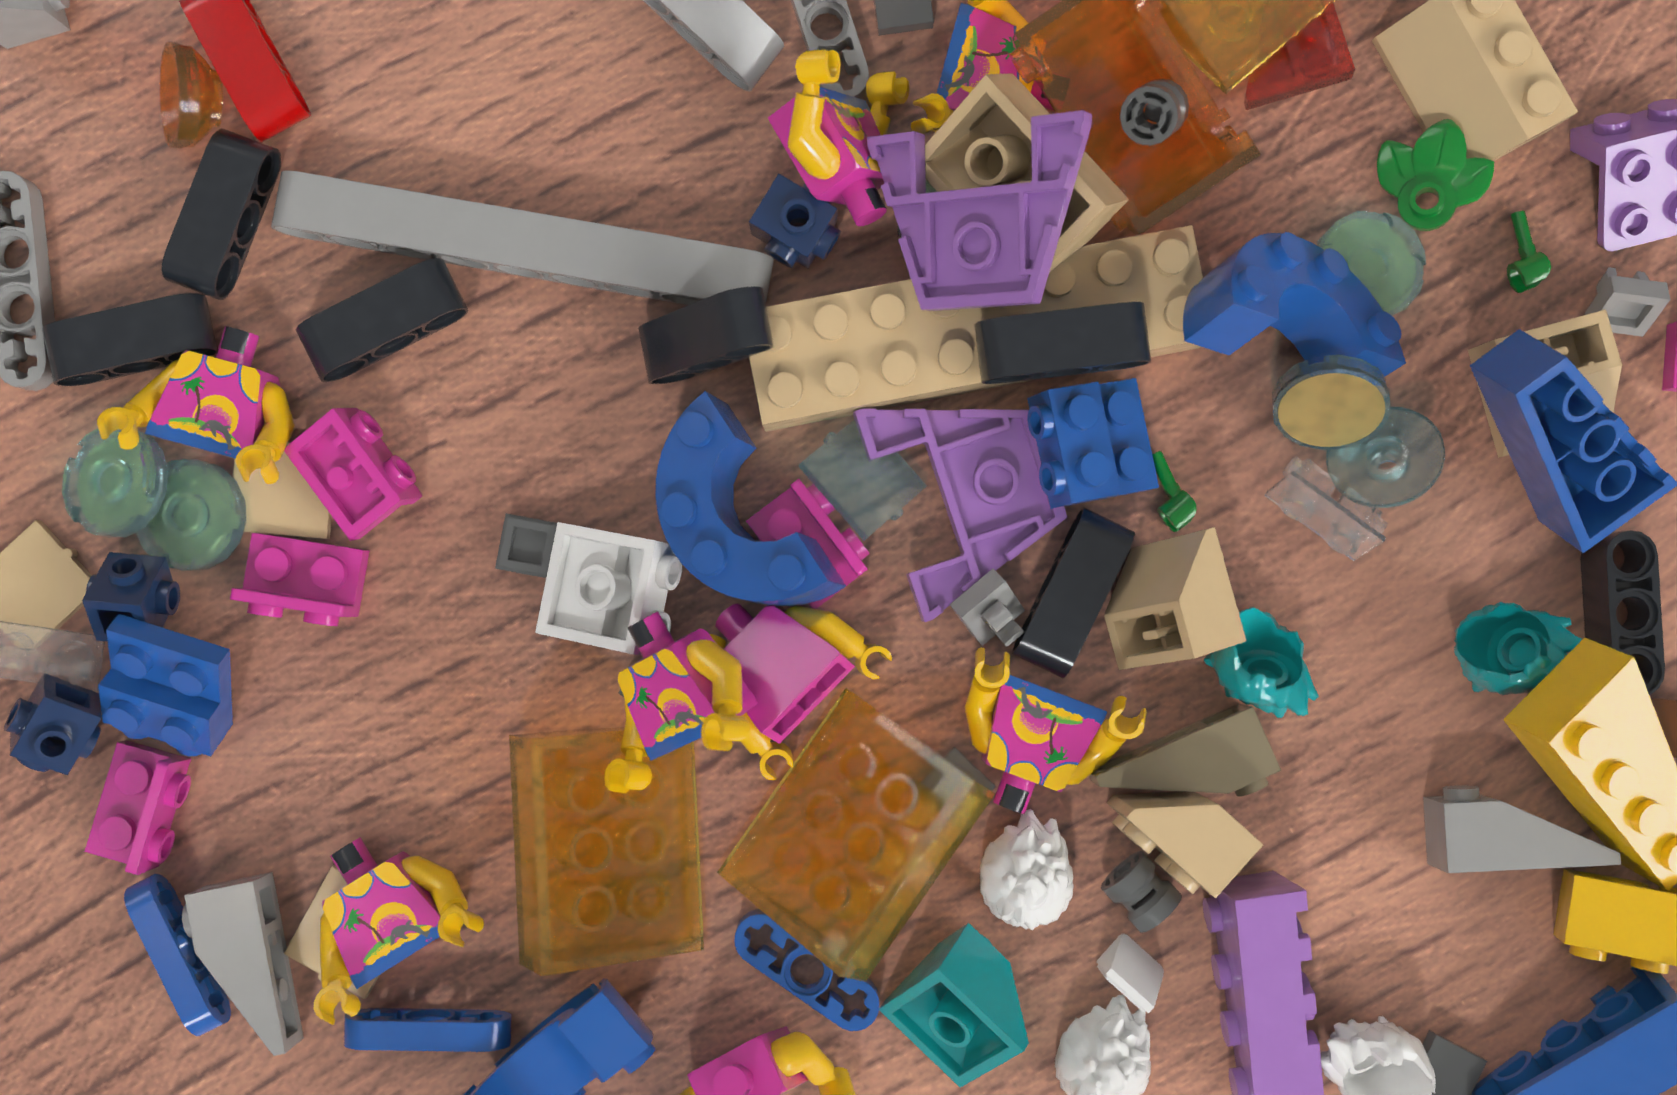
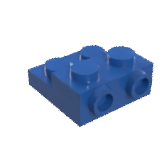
M1136 378L1102 384L1092 382L1049 389L1027 398L1029 403L1028 427L1031 435L1036 439L1041 461L1039 469L1040 485L1048 496L1050 509L1159 488Z
M118 614L106 629L111 669L98 684L103 723L112 725L114 728L122 731L125 736L132 739L150 737L166 742L185 756L204 754L211 757L233 725L230 649Z

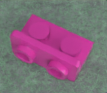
M332 408L287 445L284 452L348 539L352 541L361 539L400 506L414 504L422 497V494L414 484L416 482L415 473L402 458L390 452L381 439L383 436L381 427L370 414L357 408Z
M798 478L790 485L789 489L746 520L761 542L778 541L795 532L816 539L846 586L868 570L861 560L870 553L850 527L840 533L827 515L834 511L835 507L816 482L806 488ZM835 594L808 604L811 608L817 609Z
M252 533L243 588H232L230 600L248 602L247 613L282 618L283 610L287 608L304 611L303 622L338 626L339 617H359L369 551Z
M128 740L117 742L84 852L125 863V872L135 875L159 867L169 856L174 844L175 833L170 828L176 808L182 806L190 790L191 777L186 774L191 758Z

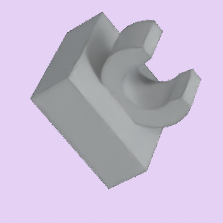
M1609 267L1596 287L1598 294L1585 311V315L1606 309L1613 333L1643 337L1671 300L1668 285L1666 282L1649 280L1645 272L1637 271L1633 278L1617 276L1616 268Z
M991 569L950 604L967 630L981 646L996 635L1008 647L1024 633L1014 619L1023 613L1025 609L1007 582L994 569Z

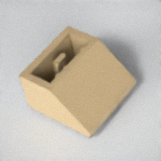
M1606 309L1524 331L1565 355L1604 399L1603 403L1609 410L1614 412L1622 363ZM1509 336L1492 340L1468 350L1471 364ZM1479 388L1498 457L1509 455Z
M1215 527L1131 548L1104 613L1119 670L1195 659L1246 642L1239 610L1235 602Z
M1196 792L1113 795L1107 802L1119 814L1112 823L1147 854H1150L1154 848H1157L1161 853L1154 861L1191 894H1194L1201 887L1214 898H1217L1263 846L1257 838L1219 804Z

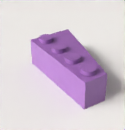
M1275 871L1235 876L1217 898H1214L1212 895L1209 898H1203L1205 922L1210 933L1216 932L1219 954L1212 955L1211 957L1213 976L1217 988L1225 990L1228 1010L1220 1012L1222 1034L1228 1047L1233 1046L1236 1068L1229 1069L1230 1087L1232 1095H1324L1320 1043L1315 1032L1306 1028V1021L1313 1020L1315 1014H1317L1316 997L1306 974L1301 972V962L1312 960L1311 939L1307 933H1303L1301 924L1296 916V912L1308 910L1307 893L1305 889Z

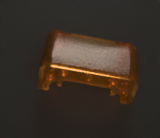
M1062 0L1014 33L1013 42L1016 50L1011 52L1009 57L1026 84L1035 79L1055 113L1085 110L1092 114V126L1084 151L1129 199L1110 219L1119 232L1128 227L1133 234L1140 235L1261 155L1246 130L1237 135L1230 125L1224 127L1221 124L1229 119L1230 115L1225 107L1220 110L1218 109L1159 12L1163 7L1160 0H1151L1148 3L1146 0ZM1159 78L1172 80L1182 87L1187 94L1189 102L1188 117L1183 126L1163 142L1151 146L1138 144L1131 140L1122 129L1120 121L1121 106L1126 97L1149 81Z

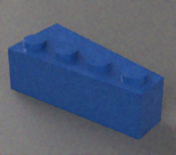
M1518 329L1470 365L1539 522L1582 553L1589 550L1677 486L1675 479L1655 462L1657 459L1645 446L1638 443L1628 431L1630 428L1618 415L1611 412L1603 403L1604 399L1574 364L1565 355Z
M1631 967L1630 969L1637 978L1618 992L1609 985L1604 987L1590 998L1595 1007L1589 1014L1578 1022L1560 1020L1545 1032L1546 1035L1540 1045L1541 1050L1533 1056L1528 1051H1519L1479 1081L1471 1095H1659L1677 1085V993L1660 973Z

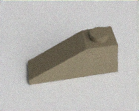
M1239 703L1113 758L1089 775V778L1099 787L1225 794L1235 791L1236 796L1240 797L1263 789L1269 784L1266 777L1282 770L1254 707Z

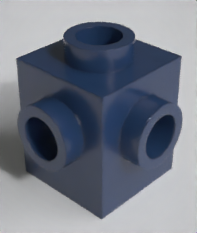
M778 173L749 220L751 234L766 243L764 251L776 261L790 268L797 262L809 269L816 256L823 260L827 258L841 234V230L835 227L838 209L831 205L832 202L817 200L805 183L801 187ZM796 223H803V224H805V225H803V226H801V227L792 226V225H794V224H796Z
M108 553L98 573L90 577L86 587V594L82 599L96 641L108 642L106 629L118 614L162 628L168 616L175 614L180 602V587L172 579L166 557Z
M44 673L28 701L19 698L7 717L4 731L10 732V756L17 758L21 764L35 771L46 772L53 770L68 775L78 757L86 759L98 741L101 727L97 725L102 718L99 693Z

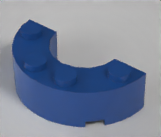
M1290 232L1262 234L1248 241L1210 271L1191 289L1184 306V341L1225 355H1231L1271 326L1279 330L1296 346L1307 363L1312 377L1322 374L1341 373L1354 375L1375 384L1406 364L1399 343L1401 329L1398 322L1392 315L1382 310L1366 286L1349 270L1344 257L1334 249L1327 248L1324 250L1314 243L1297 237Z
M704 391L683 411L674 424L662 449L657 468V512L665 538L676 557L693 576L710 588L731 597L775 606L803 605L824 599L846 587L816 539L795 532L778 541L757 542L741 526L734 509V483L741 465L757 448L730 406Z
M603 978L599 982L600 990L593 983L564 1003L494 1064L496 1069L477 1087L472 1085L463 1095H585L586 1090L583 1087L593 1079L598 1078L601 1083L606 1082L622 1068L630 1074L644 1064L656 1050L651 1043L653 1032L608 979Z

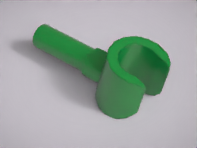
M1523 210L1511 214L1521 259L1507 266L1508 281L1517 293H1522L1538 286L1542 280L1547 278L1551 270V263L1544 253L1536 251L1526 213Z
M1158 451L1152 454L1155 470L1164 492L1170 499L1159 506L1157 512L1166 526L1172 532H1177L1194 518L1196 503L1186 491L1180 489L1162 451Z

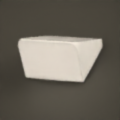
M1121 934L1096 961L1098 964L1097 968L1113 986L1143 1013L1145 1011L1149 1013L1155 1007L1164 970L1134 940L1126 934Z

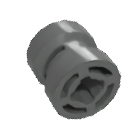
M1159 78L1147 82L1129 94L1121 106L1120 121L1122 129L1131 140L1138 144L1151 146L1163 142L1180 129L1186 121L1189 111L1187 94L1180 85L1172 80Z
M1143 851L1136 852L1122 861L1111 871L1101 885V889L1113 903H1122L1128 910L1127 918L1140 933L1147 932L1163 922L1175 910L1182 898V894L1170 881L1161 880L1155 874V864Z

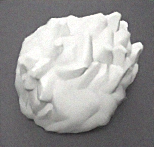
M1028 809L1025 814H1021L1017 827L1012 825L1004 827V833L995 841L990 842L985 849L980 864V893L983 896L984 904L989 906L993 915L998 919H1002L1005 923L1011 924L1013 927L1021 926L1024 929L1029 928L1031 930L1039 925H1048L1056 921L1061 913L1066 911L1069 901L1073 896L1074 888L1073 870L1069 865L1066 841L1060 835L1056 819L1050 818L1043 825L1037 819L1033 810Z
M1118 995L1111 999L1106 1009L1096 1005L1092 1008L1091 1013L1075 1018L1067 1031L1062 1034L1055 1057L1056 1078L1060 1080V1087L1067 1095H1141L1145 1092L1151 1074V1061L1149 1060L1150 1033L1147 1029L1148 1025L1145 1023L1146 1011L1143 1013L1138 1009L1132 1014L1127 1006L1124 995Z
M1379 1016L1378 1022L1376 1021L1372 1024L1367 1022L1357 1023L1354 1019H1351L1347 1024L1338 1022L1333 1025L1335 1032L1326 1040L1329 1050L1320 1053L1321 1066L1324 1075L1338 1085V1090L1342 1095H1432V1093H1435V1071L1421 1041L1402 1027L1389 1022L1383 1016Z

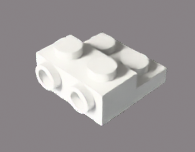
M558 522L535 633L633 655H641L627 628L658 611L670 632L671 620L670 616L664 613L668 590H674L680 581L682 563L675 556L670 545L665 542Z

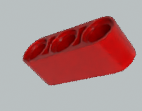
M179 0L184 14L247 127L260 142L263 143L311 116L305 99L250 0Z

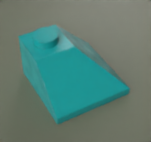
M967 923L938 943L879 1008L882 1014L960 1088L1024 1052L1029 1044L1011 963L970 923Z

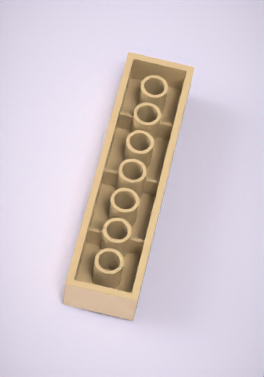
M1189 225L1082 246L1049 272L1040 304L926 311L921 310L912 280L908 279L768 306L766 308L774 347L749 357L764 430L767 432L853 415L854 411L862 408L881 410L1026 382L981 383L974 324L991 318L1122 302H1144L1151 357L1200 348L1201 346L1185 342L1183 334V313L1187 297L1191 289L1203 279L1193 226Z

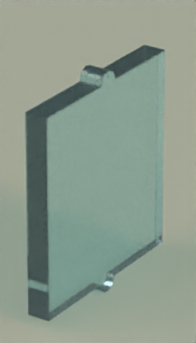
M855 419L837 434L829 432L823 439L824 444L798 465L802 472L863 541L889 519L894 521L899 519L903 515L902 508L927 487L898 452L868 461Z

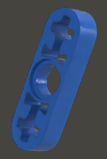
M153 874L126 888L124 901L127 912L183 1025L193 1035L201 1036L227 1023L231 1016L228 997L195 954L193 940L187 936L183 927V906L170 882L160 874Z
M756 909L742 917L736 929L734 942L736 950L743 960L842 1029L860 1031L869 1027L875 1021L879 1012V995L875 984L868 977L773 911ZM764 923L771 926L770 939L782 949H784L788 938L796 942L786 952L781 968L772 964L777 959L778 952L771 947L762 944L758 950H755L749 946L751 935L746 930L750 926L757 930ZM811 954L822 962L824 972L817 982L802 984L792 976L791 964L800 955ZM834 971L842 974L837 979L838 988L849 995H853L858 989L864 991L863 1000L867 1007L864 1012L855 1008L850 1014L844 1013V1000L831 989L827 1000L819 997L830 985Z
M360 1009L358 1014L353 1017L345 1014L344 1046L354 1050L497 1051L511 1045L512 1015L501 1010Z

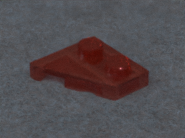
M1263 0L1244 98L1246 110L1353 78L1355 67L1333 0Z

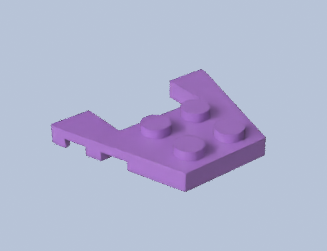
M1080 110L1031 117L1032 181L1026 183L926 193L924 134L912 131L867 137V146L871 158L877 160L885 183L881 185L886 204L893 208L902 238L898 239L921 310L941 311L1041 303L1092 126L1091 113Z
M862 408L853 412L868 461L920 444L925 445L959 546L960 556L906 573L922 622H928L936 618L991 569L996 571L1007 561H1011L1067 518L1064 507L1050 509L1048 496L1040 485L1039 469L1041 461L1036 439L1031 435L1028 427L1027 416L1029 410H876L875 408Z

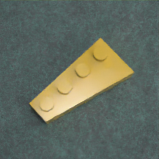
M1584 637L1503 721L1603 844L1620 853L1621 865L1669 891L1677 883V766L1635 658Z
M1564 868L1553 935L1564 944L1570 945L1569 953L1595 961H1606L1607 953L1631 957L1630 965L1632 967L1654 973L1668 974L1669 965L1677 966V887H1672L1669 891L1660 886L1659 890L1650 889L1648 884L1635 880Z

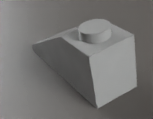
M1478 786L1443 787V796L1423 797L1427 864L1446 873L1621 865L1619 852L1508 803L1480 795Z
M273 872L206 885L184 895L186 904L182 911V923L185 933L193 940L195 954L272 1055L285 1054L304 1039L289 957L284 954L287 946Z

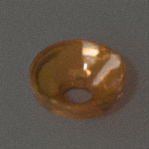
M166 42L161 56L159 87L163 133L166 143L170 148H192L200 143L214 127L218 128L221 125L222 108L224 105L223 84L216 70L212 69L205 58L192 46L180 44L179 42Z

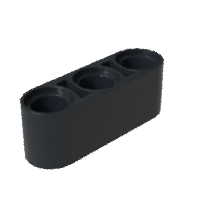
M222 128L212 135L164 253L162 275L167 281L217 300H223L229 296L238 280L279 175L281 154L277 148Z
M433 258L415 264L311 316L300 323L295 330L321 382L327 383L354 374L457 322L468 313V308L444 260Z
M756 286L735 288L717 293L638 327L649 384H667L687 380L774 347L763 288Z
M199 293L176 294L55 321L42 328L53 383L56 386L92 384L167 367L173 361L179 360L181 354L186 350L207 356H212L218 352L207 298Z
M1122 302L1004 316L983 320L974 324L982 384L1011 383L1120 370L1151 363L1144 302Z
M1083 507L1073 521L1022 626L1024 633L1016 639L1012 654L1061 678H1065L1073 667L1134 540L1135 532Z
M1633 530L1616 531L1609 534L1586 552H1581L1585 638L1633 656L1648 694L1651 695L1659 689L1665 674L1658 553L1654 542L1644 533ZM1617 544L1624 553V563L1620 569L1616 567L1612 557L1613 550ZM1620 601H1623L1628 611L1627 620L1622 626L1616 617V609Z

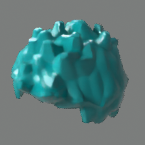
M1499 602L1495 605H1486L1481 610L1469 613L1460 622L1455 630L1454 641L1456 645L1454 646V653L1461 663L1463 675L1472 682L1474 692H1481L1487 689L1489 692L1499 693L1502 696L1529 693L1567 656V653L1572 651L1582 638L1577 637L1566 629V627L1572 625L1570 618L1554 616L1546 611H1526L1518 604Z
M1254 607L1239 612L1246 642L1210 653L1204 658L1205 664L1215 669L1219 678V684L1224 687L1225 695L1228 698L1239 699L1246 705L1252 704L1266 713L1271 712L1277 718H1282L1287 709L1302 717L1308 715V698L1314 701L1319 695L1303 660L1304 643L1299 638L1298 632L1289 631L1285 626L1279 625L1270 613L1263 612Z

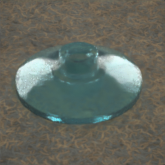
M1385 406V414L1381 423L1368 436L1351 444L1328 447L1326 454L1328 474L1336 489L1349 500L1374 508L1396 507L1421 497L1436 483L1445 463L1444 441L1434 423L1414 410L1395 406ZM1385 462H1393L1397 464L1395 467L1390 469H1378V467Z

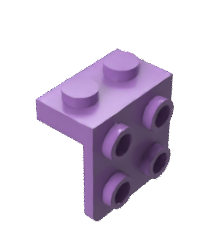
M1677 99L1658 100L1650 103L1648 110L1632 114H1603L1594 118V123L1570 129V151L1599 165L1597 235L1599 246L1607 251H1616L1676 236Z

